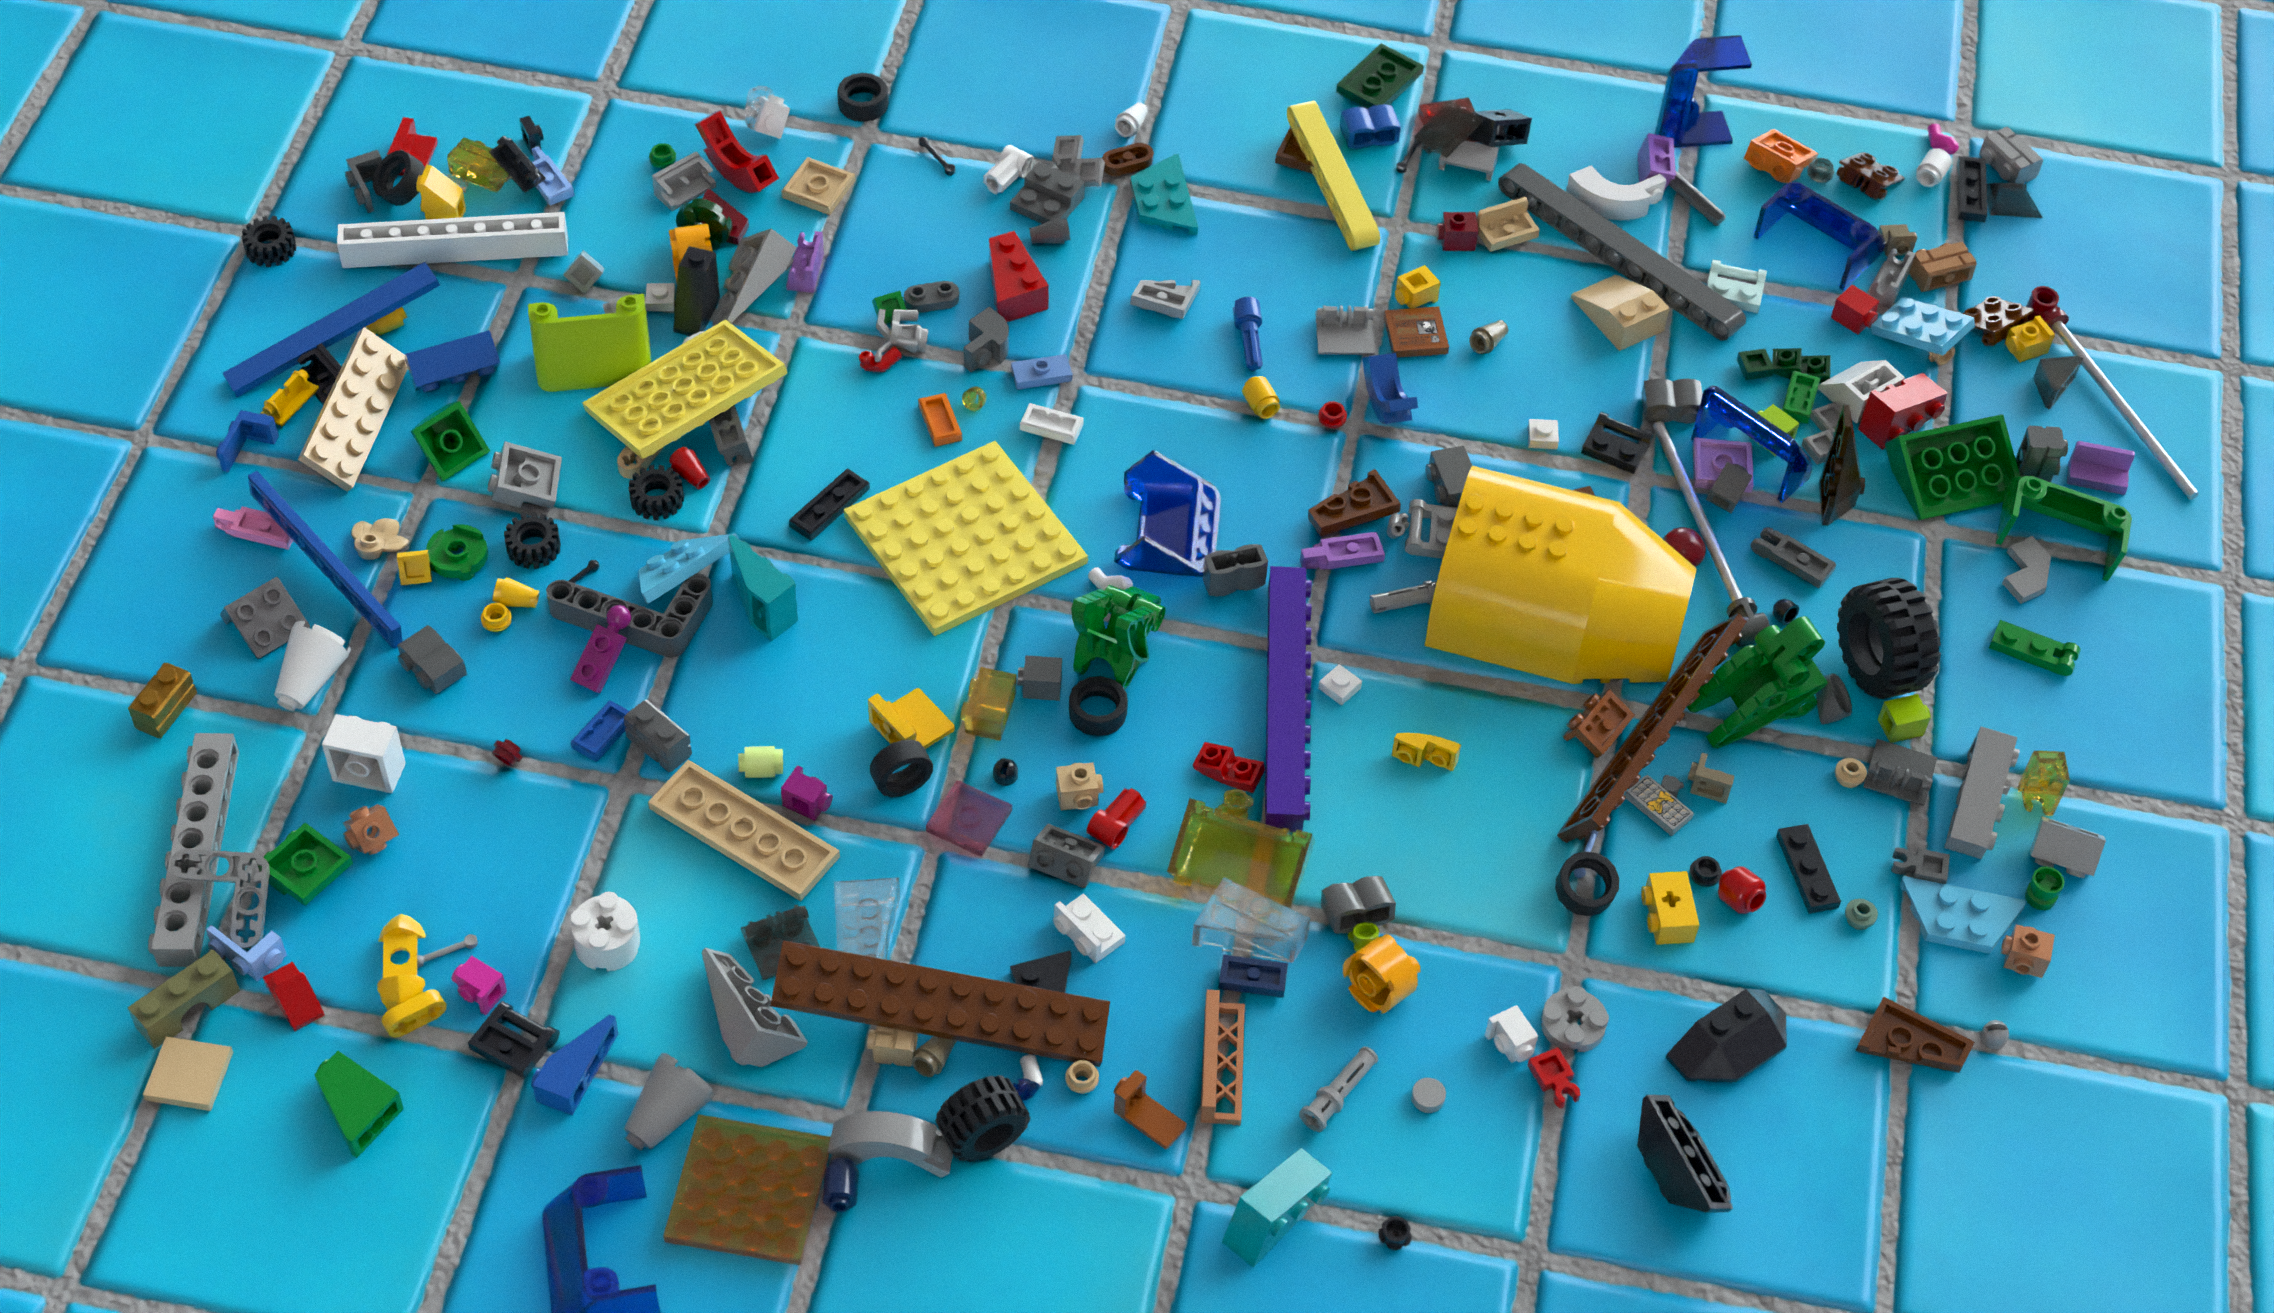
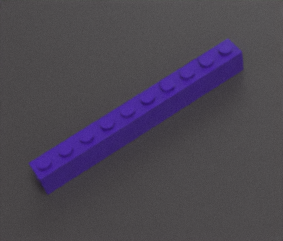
M1270 566L1264 831L1302 833L1304 820L1310 821L1311 802H1305V795H1310L1311 776H1305V769H1310L1311 751L1305 750V744H1310L1311 725H1305V719H1310L1311 700H1305V694H1310L1311 676H1306V670L1311 668V651H1306V645H1311V627H1306V621L1311 622L1312 604L1306 603V598H1311L1312 580H1306V568Z

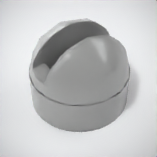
M1992 1020L1985 1024L1980 1038L1982 1043L1988 1048L2001 1049L2009 1038V1030L2002 1021Z

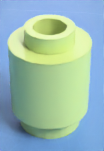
M775 746L745 747V753H738L739 772H745V778L775 777V774H783V749H775Z

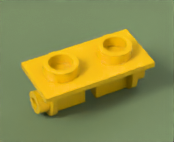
M305 370L294 371L292 376L283 384L285 389L279 388L264 402L261 413L274 417L275 424L283 426L319 389V386L307 381L309 375Z

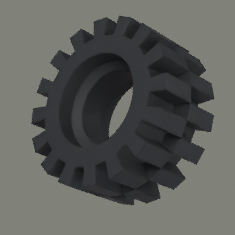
M262 216V221L256 218L253 220L254 225L248 223L246 225L247 229H243V236L241 237L246 256L250 262L254 263L256 261L257 266H262L263 263H265L266 267H271V263L279 266L281 265V260L286 263L289 261L288 256H294L296 241L291 224L289 222L286 223L285 219L280 218L278 220L277 216H272L271 220H268L267 216ZM276 239V241L271 243H262L266 240Z
M650 465L648 471L643 467L639 469L640 475L635 472L632 475L633 480L630 479L629 494L631 507L633 510L635 509L637 515L640 516L643 513L644 519H649L651 515L653 520H659L658 516L662 515L663 519L669 518V512L674 516L677 513V508L681 509L682 502H684L682 480L677 472L674 473L670 467L665 471L664 465H659L658 469H654V465ZM654 489L667 491L660 496H649L646 494Z
M531 512V517H527L526 513L521 514V520L515 517L512 519L513 525L507 524V531H504V540L509 559L511 561L514 560L515 565L520 566L523 563V568L529 569L530 564H533L534 569L539 568V563H543L545 567L549 565L548 559L554 561L556 554L560 553L561 543L558 526L554 524V520L551 517L547 519L546 515L542 513L540 517H537L536 512ZM529 537L543 538L541 542L532 545L522 543V541Z

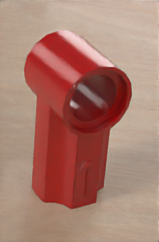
M1124 788L1105 811L1100 809L1093 815L1086 829L1087 834L1111 849L1118 848L1125 839L1129 826L1146 808V801L1133 788Z

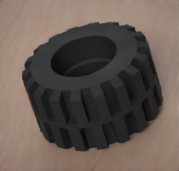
M1000 1075L995 1077L988 1076L973 1081L952 1094L937 1112L936 1124L955 1158H958L959 1161L973 1162L993 1156L1016 1141L1028 1127L1030 1113L1009 1078H1004Z

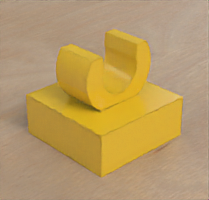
M428 550L397 553L401 585L432 582Z

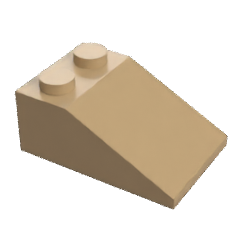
M1618 275L1611 276L1571 294V299L1619 351L1665 330L1670 309L1653 290Z

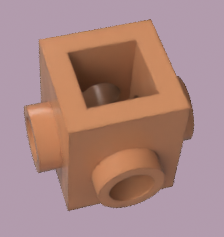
M378 804L369 809L367 806H363L349 814L351 819L343 822L347 830L343 833V836L352 850L356 848L357 851L362 853L368 852L370 855L386 848V842L399 835L386 808Z
M2016 924L2011 936L2005 935L2002 942L2001 954L2006 955L2003 968L2014 970L2019 974H2029L2042 978L2051 961L2055 935L2039 931L2033 927H2024Z

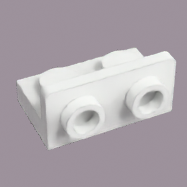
M1084 893L1066 906L1060 901L1054 905L1053 922L1057 930L1063 935L1067 934L1074 941L1077 950L1084 956L1088 955L1095 963L1125 943L1126 935Z

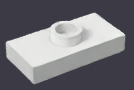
M1029 403L1020 422V430L1074 445L1084 425V418Z

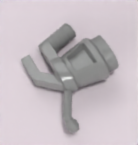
M879 309L876 328L885 337L887 342L877 350L874 357L876 362L882 360L881 354L890 345L899 346L912 353L917 351L924 353L928 329L921 328V325L899 323L900 321H918V310L894 309L889 329L884 323L886 310Z

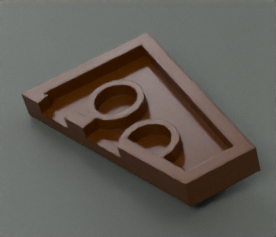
M1373 469L1367 473L1366 479L1361 482L1355 480L1348 485V490L1342 494H1333L1308 510V519L1319 535L1324 536L1399 513L1401 503L1376 469Z
M1883 997L1855 1052L1960 1073L1975 1042Z

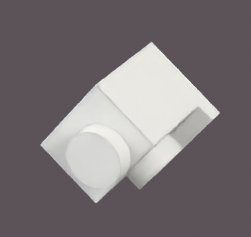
M1517 1005L1490 1017L1485 1032L1486 1038L1488 1040L1494 1038V1043L1499 1052L1505 1053L1511 1063L1515 1061L1523 1062L1533 1055L1538 1035Z

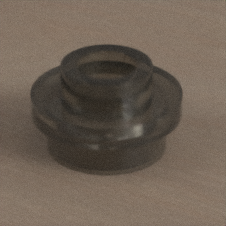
M1816 158L1809 164L1807 174L1816 182L1830 181L1834 176L1833 164L1826 158Z

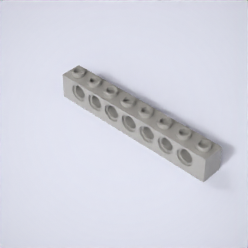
M195 733L193 746H188L187 749L188 770L183 772L181 779L183 795L182 798L177 799L176 803L178 820L177 824H173L171 827L172 849L166 853L165 867L167 874L166 878H162L160 882L161 904L155 907V933L150 934L148 941L149 953L154 954L158 967H188L200 959L214 882L180 879L170 869V860L175 852L182 849L221 851L239 756V749L234 734ZM185 856V860L179 862L178 867L182 868L184 873H187L190 867L202 869L200 875H205L203 864L207 856L201 857L203 863H194L189 859V856ZM219 858L215 859L211 864V871L214 875L217 872Z

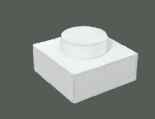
M647 283L646 311H674L675 283Z
M1529 419V448L1558 449V420Z
M1338 664L1319 681L1318 689L1342 706L1361 689L1362 680Z

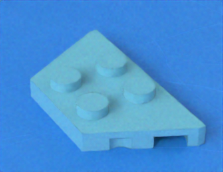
M730 534L680 540L675 542L671 546V550L663 555H656L646 562L647 565L638 570L641 593L645 602L649 604L729 553L728 536Z
M1903 876L1900 882L1901 890L1907 892L1911 901L1910 909L1914 918L1920 923L1919 929L1925 941L1988 954L1997 945L1999 939L2004 936L2018 914L2020 915L2026 904V900L1907 876Z

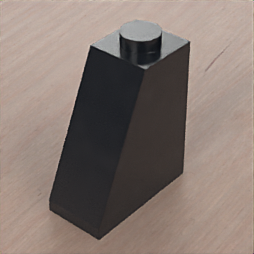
M691 246L688 247L678 267L673 326L674 333L687 336L705 330L720 300L716 252Z

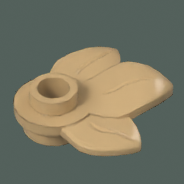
M383 518L377 520L374 524L365 521L356 523L352 528L351 536L355 540L354 548L358 552L359 557L366 560H374L379 558L383 551L396 552L409 544V540L397 535L400 528L399 522L395 519Z

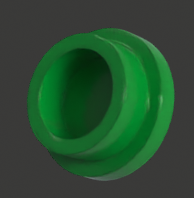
M666 143L656 144L649 154L650 163L657 168H666L674 164L677 159L676 152Z

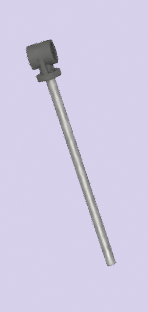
M1662 421L1656 422L1653 425L1654 431L1732 603L1727 607L1726 612L1729 618L1739 613L1747 621L1740 631L1742 636L1736 642V645L1741 647L1756 644V635L1764 628L1770 626L1768 618L1763 612L1756 613L1757 606L1754 599L1749 597L1743 598L1669 433Z

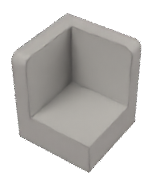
M582 250L567 267L563 276L585 294L603 274L604 267Z

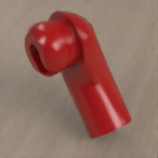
M893 346L882 355L880 362H876L872 352L863 351L859 355V362L865 371L885 372L902 358V354Z

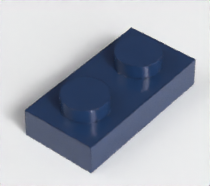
M1223 954L1219 989L1284 998L1288 963Z

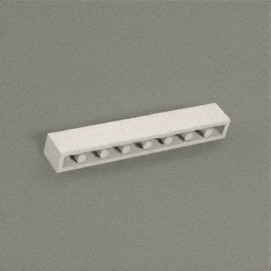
M564 212L338 224L337 247L342 268L422 264L423 262L443 263L567 256L568 232Z

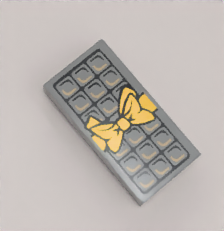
M1649 775L1644 776L1626 791V799L1671 836L1693 818L1694 812Z

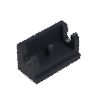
M320 343L316 345L317 348L303 354L297 361L300 365L311 361L309 365L301 369L308 373V382L319 386L314 395L324 405L342 366Z

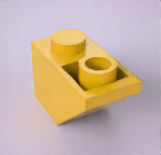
M426 165L422 176H418L416 185L417 191L421 193L420 207L421 211L425 213L426 220L463 218L466 210L463 189L432 165Z

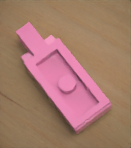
M242 506L240 510H235V512L217 508L213 515L215 528L226 531V534L233 537L289 550L293 542L267 512Z

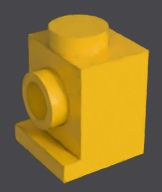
M1423 265L1397 277L1396 300L1400 305L1406 304L1409 308H1416L1430 301L1432 303L1438 302L1441 282Z
M2039 315L2031 322L2010 328L2004 344L2019 362H2023L2047 354L2055 334Z

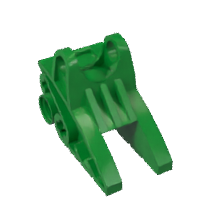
M1108 585L1105 590L1098 589L1074 599L1071 613L1074 627L1079 634L1075 647L1074 672L1084 675L1091 661H1094L1096 657L1103 658L1112 666L1114 677L1116 678L1115 681L1126 690L1140 664L1149 660L1146 636L1150 631L1156 632L1160 628L1166 612V608L1161 606V597L1134 586L1122 590ZM1109 613L1111 616L1107 628H1105L1103 619Z
M1807 616L1794 619L1782 630L1777 625L1764 628L1755 637L1756 646L1749 645L1740 649L1731 657V660H1728L1715 672L1708 683L1699 688L1697 691L1700 694L1699 697L1691 705L1687 706L1690 712L1696 713L1729 697L1732 698L1738 710H1735L1723 721L1724 723L1720 724L1706 736L1712 747L1718 749L1763 728L1776 719L1800 718L1816 707L1818 701L1814 694L1825 687L1828 682L1812 658L1824 647L1825 641Z

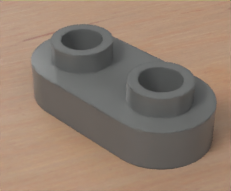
M950 281L913 285L904 292L906 309L918 310V313L953 308L959 302V288Z

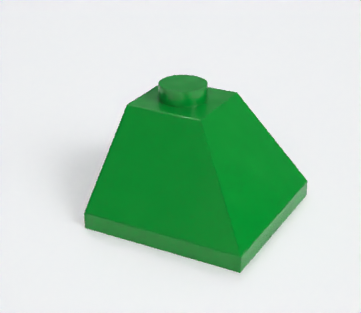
M460 401L443 406L424 418L410 431L441 482L490 452V449Z

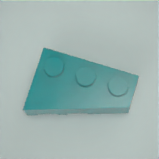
M1300 1148L1240 1196L1222 1243L1254 1267L1304 1217L1315 1203L1318 1205L1326 1198L1330 1191L1327 1185L1332 1172Z

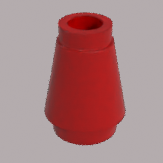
M681 447L671 455L669 463L673 471L695 486L696 489H702L710 482V477L707 475L694 450Z

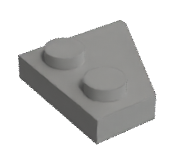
M1140 280L1131 295L1130 304L1145 310L1163 313L1170 317L1184 319L1200 290L1201 281L1192 280L1191 286H1175V280Z

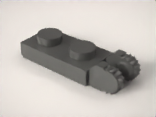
M1766 527L1761 531V539L1756 538L1750 544L1751 550L1760 557L1769 558V560L1817 588L1824 584L1836 568V564L1832 560L1789 535H1783L1770 527Z

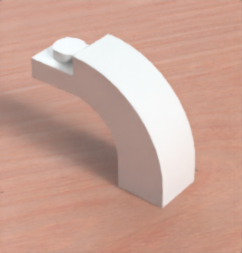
M1588 166L1569 174L1566 192L1606 219L1632 220L1647 216L1649 205L1656 204L1662 200L1666 179L1661 174H1658L1636 184L1619 185L1606 180L1592 166Z

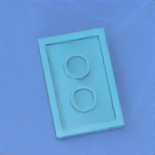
M1902 297L1871 325L1873 335L1944 355L1975 327L1974 317L1961 314L1960 312L1940 308L1912 298Z

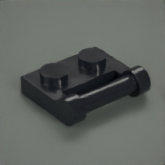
M1601 411L1582 446L1581 454L1635 474L1653 440L1655 432L1648 429L1643 431L1609 418V414ZM1604 428H1606L1608 430L1614 431L1621 435L1637 440L1640 443L1636 444L1634 442L1615 436L1603 430Z
M502 1001L468 1041V1046L475 1053L525 1079L548 1048H552L556 1044L560 1032L551 1026L546 1028L514 1011L512 1005ZM508 1022L538 1039L533 1042L501 1024Z

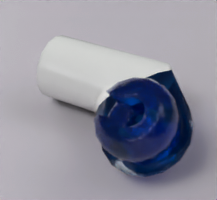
M1026 1055L1020 1059L1024 1077L1018 1080V1084L1013 1083L1022 1101L1031 1099L1043 1084L1035 1055Z

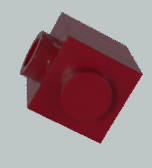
M1443 212L1442 223H1437L1436 230L1437 240L1442 241L1443 251H1475L1478 238L1476 212Z

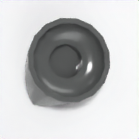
M1834 673L1824 676L1828 684L1816 693L1821 724L1837 722L1850 716L1852 713L1849 693L1843 681Z

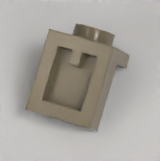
M1906 224L1880 225L1878 230V236L1885 256H1888L1894 248L1897 249L1895 256L1906 255L1908 251L1913 252L1917 234L1916 232H1909Z
M1701 753L1699 763L1692 762L1687 778L1693 781L1690 793L1726 804L1735 776L1720 770L1704 767L1708 754Z

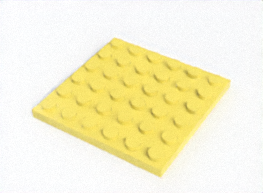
M996 441L990 442L844 509L845 519L934 636L1088 563V555Z

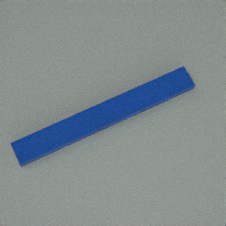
M423 262L222 374L236 397H239L299 364L298 358L317 348L316 345L322 343L325 348H328L437 288L440 284L427 263Z
M258 471L248 475L250 495L391 648H396L402 642L401 625Z

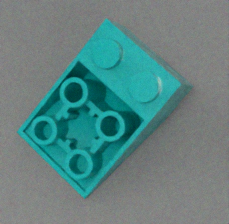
M730 534L728 541L732 576L750 625L770 641H773L798 621L796 584L788 574H783L777 570L769 559L755 553L747 542L740 541Z

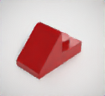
M293 961L262 977L267 989L294 1031L325 1016L304 972H299Z

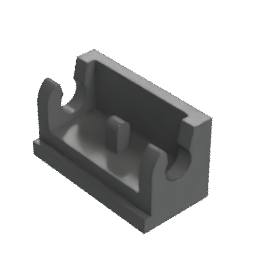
M735 405L709 420L720 455H724L729 466H734L733 457L736 455H741L745 463L754 461Z

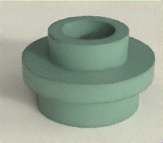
M1854 899L1847 904L1845 917L1851 927L1864 930L1875 924L1878 911L1870 901Z

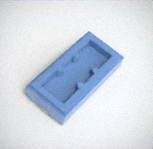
M1067 354L1011 362V371L1017 390L1071 382L1073 378Z

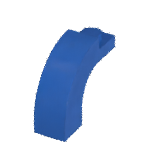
M1396 353L1362 357L1368 395L1378 420L1382 424L1412 420L1411 409L1418 408L1417 397H1407L1402 388Z

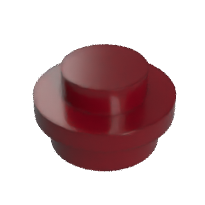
M505 739L503 742L496 740L492 754L499 761L513 767L516 762L519 763L522 760V756L519 754L521 750L519 746L508 739Z

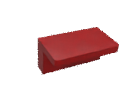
M403 117L387 155L394 151L403 150L421 161L424 167H426V165H429L438 144L437 137L418 135L414 118ZM405 169L399 175L403 176Z

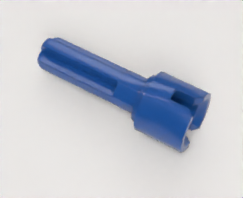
M1242 297L1237 299L1234 304L1235 307H1232L1235 327L1241 330L1246 367L1250 371H1256V369H1261L1263 366L1258 328L1262 325L1261 307L1258 299Z

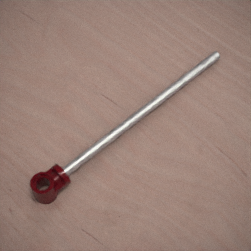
M2048 286L2034 288L2026 304V307L2034 309V312L2028 315L2029 321H2033L2036 316H2041L2050 329L2057 333L2189 500L2196 498L2199 494L2196 488L2065 325L2069 320V316L2057 305L2059 302L2058 293Z

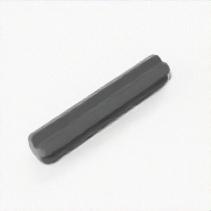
M1676 172L1675 179H1671L1668 185L1711 223L1719 226L1726 218L1724 212Z

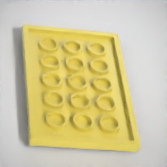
M725 319L582 402L590 416L639 457L644 459L655 454L657 450L669 443L680 439L681 436L696 427L702 426L716 415L727 411L743 399L751 397L765 386L776 382L788 372L783 362Z

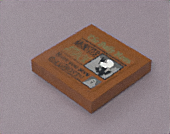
M1439 307L1384 310V321L1391 351L1396 353L1397 358L1448 354L1449 344Z

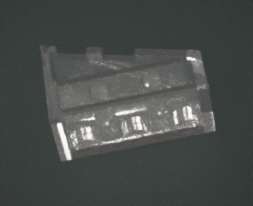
M1224 877L1194 923L1192 945L1202 947V944L1222 947V951L1232 952L1233 949L1253 952L1252 956L1293 963L1308 939L1310 918Z

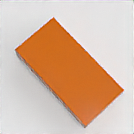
M946 393L918 399V406L934 447L962 441V432Z

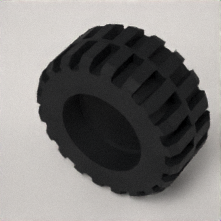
M1889 578L1853 587L1840 603L1842 606L1838 609L1837 616L1839 617V622L1837 623V632H1839L1840 638L1838 643L1839 648L1841 647L1843 662L1847 664L1848 673L1851 678L1856 680L1855 684L1864 690V693L1878 699H1886L1923 690L1924 687L1931 683L1939 669L1937 664L1941 658V653L1939 652L1941 642L1937 634V621L1932 616L1933 610L1926 603L1924 594L1918 591L1914 584L1902 578Z

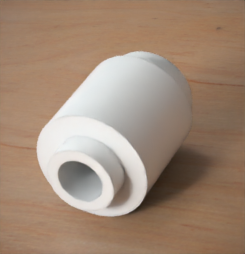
M1935 148L1929 150L1917 168L1916 177L1919 183L1926 187H1932L1940 183L1952 164L1950 155L1942 149Z

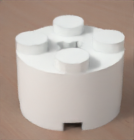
M604 892L600 896L586 900L573 911L571 915V930L575 950L579 960L585 966L594 970L597 967L606 968L607 971H615L627 966L635 959L640 945V932L637 914L629 902L618 897L613 892Z

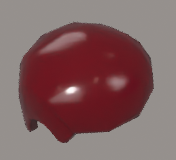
M1686 527L1672 529L1663 537L1664 541L1693 566L1697 567L1702 563L1706 554V546L1696 531Z

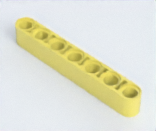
M1313 100L1288 106V123L1301 150L1306 156V160L1311 161L1314 166H1310V169L1349 249L1355 251L1379 245L1380 234L1377 224L1316 101Z

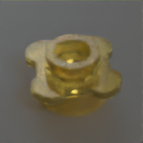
M1228 790L1224 793V802L1219 805L1218 812L1222 816L1229 815L1238 821H1245L1248 818L1247 811L1249 807L1253 806L1254 800L1243 790Z

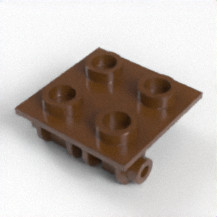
M1865 152L1840 160L1839 163L1843 166H1840L1836 173L1839 176V180L1850 186L1853 185L1855 189L1861 184L1859 191L1862 193L1865 191L1864 194L1875 200L1878 198L1883 200L1888 192L1885 190L1886 187L1905 179V177L1898 174L1899 171L1890 165L1883 166L1876 162V158L1873 155Z
M1991 296L1973 308L1966 309L1962 314L1974 317V328L1983 331L1982 343L1985 346H1994L2002 341V339L2007 338L2010 328L2028 323V315L2033 313L2034 309L2022 306L2020 303L2003 300L1997 296Z

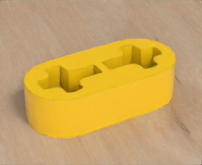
M427 990L388 1010L383 1015L381 1022L390 1037H401L439 1018L447 1009V1004L438 990Z

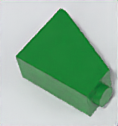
M339 1051L330 1059L324 1060L314 1074L320 1093L351 1154L356 1158L404 1109L398 1091Z

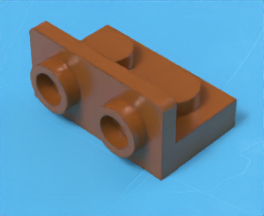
M1610 689L1600 695L1597 693L1592 694L1584 702L1583 706L1586 709L1582 714L1580 712L1577 713L1567 723L1569 729L1563 736L1566 741L1576 736L1596 758L1602 756L1635 716Z

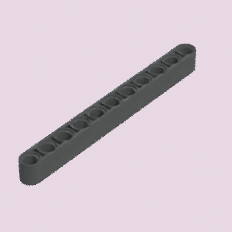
M1519 163L1499 178V188L1507 197L1512 200L1526 197L1529 201L1527 209L1529 212L1631 281L1653 290L1666 305L1715 338L1725 341L1745 325L1746 317L1739 307L1529 166Z

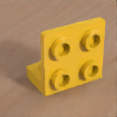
M920 688L914 689L893 703L890 701L886 702L878 693L868 699L869 722L890 744L901 740H915L920 742L926 749L955 730V725Z

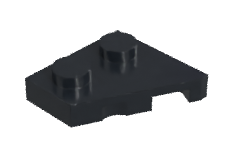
M1071 951L1010 966V975L1013 983L1066 993L1068 973L1071 966Z

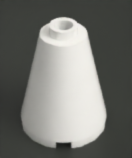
M305 621L295 622L291 629L274 694L279 699L277 703L291 711H294L296 708H304L348 658L351 651L350 646L346 649L343 647L345 641L332 631L316 624L313 625L312 629L303 627Z

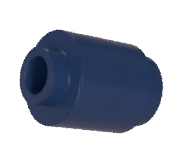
M835 1158L829 1162L828 1167L825 1169L822 1201L832 1211L845 1212L857 1204L859 1171L853 1160Z

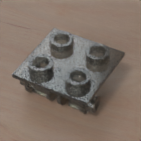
M1450 100L1413 138L1424 144L1423 149L1428 154L1437 152L1447 158L1484 120Z
M794 905L793 909L783 913L777 911L774 916L769 914L766 915V919L764 918L756 922L749 921L748 925L740 927L763 981L775 977L777 974L783 940L820 947L807 918H809L805 905L800 907Z

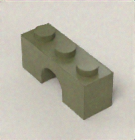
M213 949L127 1008L136 1029L156 1049L163 1044L166 1036L174 1037L183 1031L181 1025L182 1017L192 1006L205 1002L213 1010L240 992L233 970Z

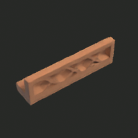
M1207 990L1204 1016L1200 1123L1241 1125L1245 1004L1219 1002L1220 990ZM1219 1013L1237 1014V1022L1227 1029L1219 1022ZM1236 1031H1237V1038L1233 1035V1033H1235ZM1226 1039L1236 1047V1051L1227 1058L1218 1050V1045ZM1235 1060H1236V1067L1232 1064V1062L1235 1061ZM1225 1068L1236 1077L1227 1087L1217 1080V1074ZM1234 1089H1235V1096L1231 1093V1091H1233ZM1226 1097L1235 1106L1234 1114L1215 1113L1216 1103Z

